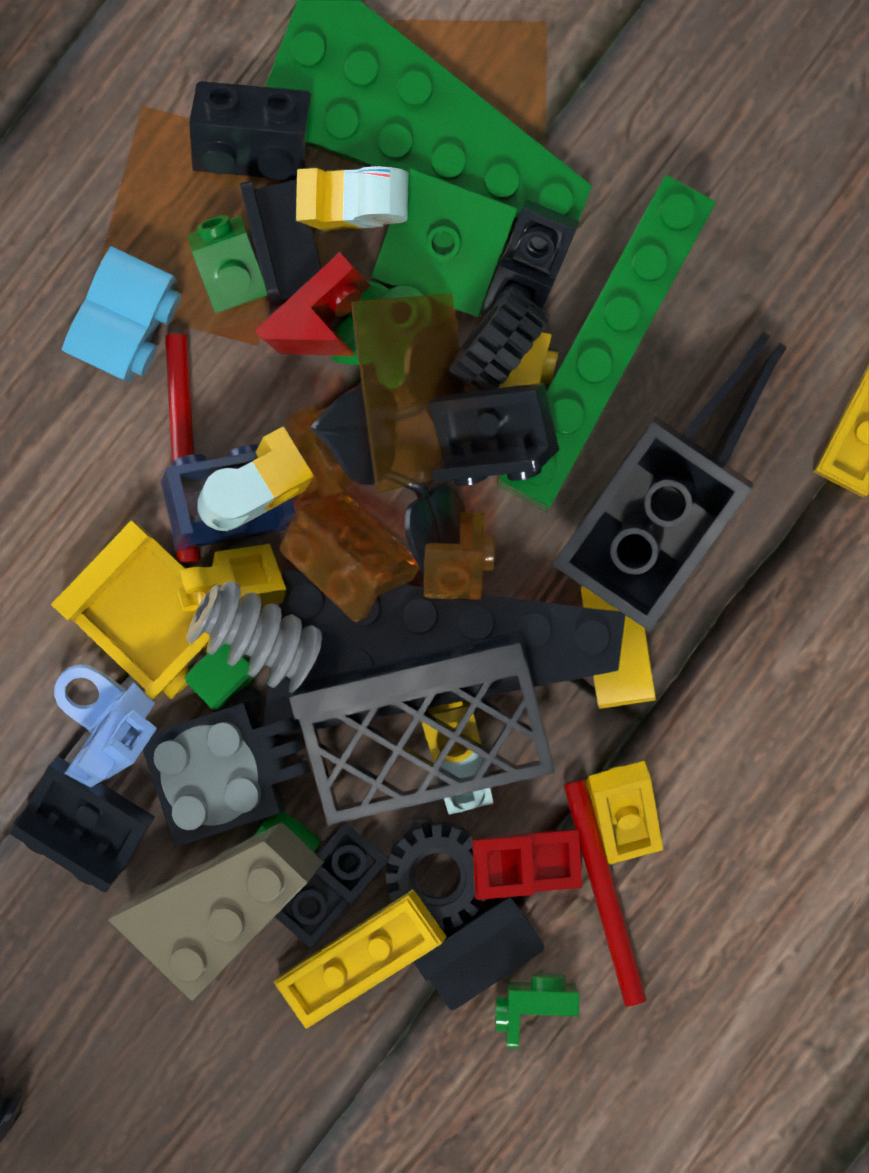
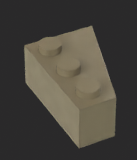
M281 822L220 853L217 857L174 876L171 880L145 893L144 891L130 898L108 921L180 991L193 1001L308 883L324 862Z

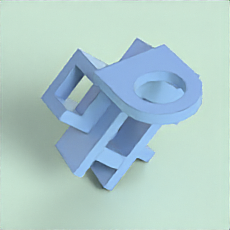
M78 664L71 666L60 674L54 689V696L58 706L91 733L65 774L89 787H93L134 764L157 729L145 719L155 703L135 683H132L126 690L102 671L90 665ZM76 678H86L97 686L99 698L93 704L87 706L78 705L68 697L67 684Z

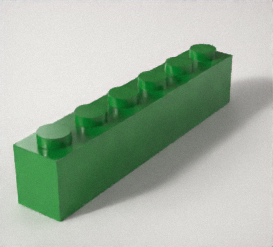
M665 174L546 392L560 450L542 467V472L537 476L525 480L511 481L504 474L500 476L497 482L498 487L544 512L549 510L712 212L716 201Z

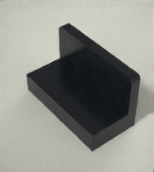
M297 179L254 189L251 181L240 183L267 296L272 306L283 304L321 270L311 226L296 221Z
M513 897L494 899L479 909L473 917L470 915L464 919L463 924L446 931L444 934L447 937L441 945L413 962L425 981L430 979L450 1010H456L543 952L544 944Z

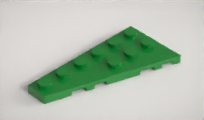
M297 0L265 87L310 92L311 105L308 119L309 147L363 167H392L409 172L410 168L518 208L514 219L515 223H517L527 200L577 221L580 220L592 185L360 0Z

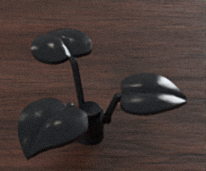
M445 323L423 327L417 331L406 347L403 357V379L408 393L414 398V401L409 406L397 410L394 398L386 387L379 383H363L337 398L311 425V430L320 438V453L328 465L341 466L349 478L361 485H373L381 479H385L410 489L416 494L418 499L411 502L405 512L406 539L412 556L428 580L435 584H441L448 577L463 547L467 523L462 499L458 492L447 483H437L428 490L424 483L389 469L394 455L392 442L396 440V433L393 431L395 422L416 416L424 409L426 416L433 423L429 402L438 395L464 392L465 383L449 371V366L461 349L451 329Z

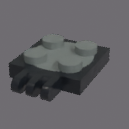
M250 701L153 733L144 747L143 753L175 847L286 810L277 783L311 772L308 760L298 761L286 767L283 758L284 756L304 750L301 739L279 745L276 734H285L296 728L293 717L259 728Z

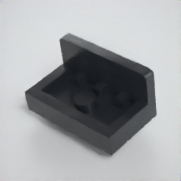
M206 81L198 82L195 88L189 121L192 170L215 174L265 177L276 180L297 179V169H307L310 92Z
M544 383L438 395L429 402L442 459L430 469L433 481L454 479L455 485L467 486L479 483L487 479L488 476L504 474L511 481L525 480L540 474L542 467L560 450Z
M57 756L47 767L25 810L12 823L9 833L23 842L31 851L46 856L73 873L81 882L92 885L102 892H107L129 864L155 816L102 783L89 787L66 775L65 772L71 764Z

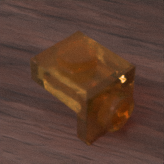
M314 405L294 412L284 421L287 426V433L314 475L306 490L298 495L301 502L341 493L354 482L343 471L330 448L311 430V425L326 410L317 411Z
M461 512L460 544L429 543L425 546V597L482 599L483 570L494 571L495 536H484V513Z

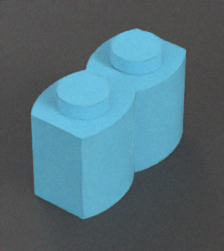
M110 246L93 278L87 297L72 322L62 351L129 384L136 374L143 377L150 368L157 351V345L151 343L154 332L160 322L166 325L171 322L180 304L182 294L175 291L179 281L173 275Z

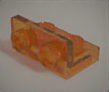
M344 491L299 507L280 545L281 553L354 622L366 618L378 595L412 581L420 568L412 554Z

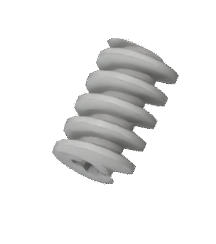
M233 581L224 583L220 588L218 583L215 584L197 608L190 623L186 641L193 644L206 632L210 635L207 653L213 655L226 643L230 646L227 658L229 665L234 666L246 654L250 656L247 670L248 675L254 677L265 666L270 667L268 686L276 687L287 676L290 678L289 692L293 693L304 681L315 663L321 648V630L313 625L302 629L301 619L293 614L281 619V608L273 603L261 608V598L253 592L247 593L240 598V586Z

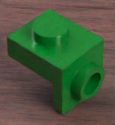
M227 215L209 218L196 227L197 231L188 235L191 252L215 314L267 295L263 276L241 216L231 219Z
M554 973L532 974L531 982L507 981V997H496L495 1032H505L507 1048L519 1049L520 1014L579 1017V991L576 984H566L565 975Z

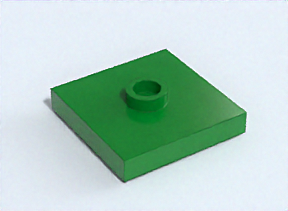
M410 168L408 172V219L402 223L389 225L371 277L393 286L414 287L424 293L430 300L478 317L518 208Z

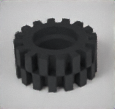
M511 287L504 293L502 298L500 297L493 308L483 317L481 323L472 331L471 336L464 342L460 348L461 350L454 357L453 362L449 366V371L475 391L498 388L500 384L507 380L511 371L516 369L521 363L520 360L530 351L533 342L541 335L550 316L517 289Z
M443 821L442 823H423L422 826L407 831L396 842L388 859L386 884L391 901H396L414 889L442 930H444V926L454 925L456 927L463 924V920L470 915L473 917L479 910L481 902L485 901V899H475L472 840L475 839L464 828H458L453 826L452 823ZM429 854H447L459 865L461 871L459 884L453 892L446 896H430L424 893L417 885L415 879L416 867Z

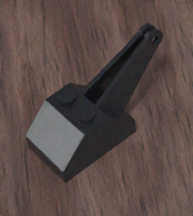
M764 331L749 349L737 369L683 434L656 416L600 492L553 563V566L649 632L752 490L753 482L726 464L773 369L787 348L785 345L779 342L756 374L712 454L691 441V438L758 357L770 338V335Z

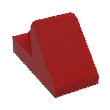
M339 252L266 319L255 332L280 354L353 356L355 353L329 323L336 317H341L351 312L359 304L362 293L371 285Z

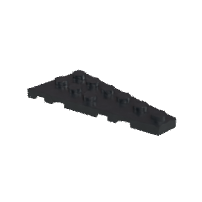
M283 570L282 579L286 592L283 603H279L281 619L293 614L301 619L302 629L313 625L321 630L322 635L319 654L303 682L521 630L534 687L619 671L626 615L622 612ZM518 675L493 680L483 697L521 690ZM287 676L276 687L268 686L263 726L289 717L294 718L289 699L291 695L289 692L290 678ZM482 683L464 688L476 694ZM451 691L442 692L434 696L428 708L466 700ZM425 697L409 700V702L420 707ZM393 704L379 707L372 719L405 713V711ZM369 710L352 715L363 721ZM294 718L296 728L285 734H276V737L301 733L302 728L299 719L295 720ZM332 718L316 722L315 724L317 729H323L346 723L338 718Z

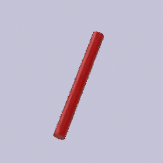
M187 334L165 335L172 462L184 456L194 455ZM196 492L184 494L190 518L196 517ZM199 547L176 551L179 563L200 561Z
M579 779L563 784L575 830H579L580 848L624 1005L629 1007L647 1001L586 781L585 779Z

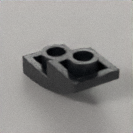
M527 200L522 208L505 254L498 266L480 314L485 316L493 308L500 297L502 298L504 293L511 287L517 289L543 310L580 222Z
M346 822L316 854L324 862L321 867L274 917L310 949L313 948L348 905L353 903L388 862V859Z

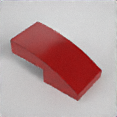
M579 830L540 831L472 840L475 899L535 895V892L582 888Z

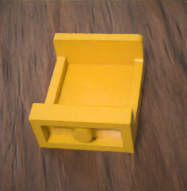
M132 520L51 604L67 621H74L145 689L144 693L152 701L159 700L164 694L171 700L174 699L188 685L184 678L190 671L189 668L204 652L207 654L206 650L210 635L206 632L193 644L186 641L190 623L196 611H182L177 595V588L184 587L180 571L186 568L139 523Z

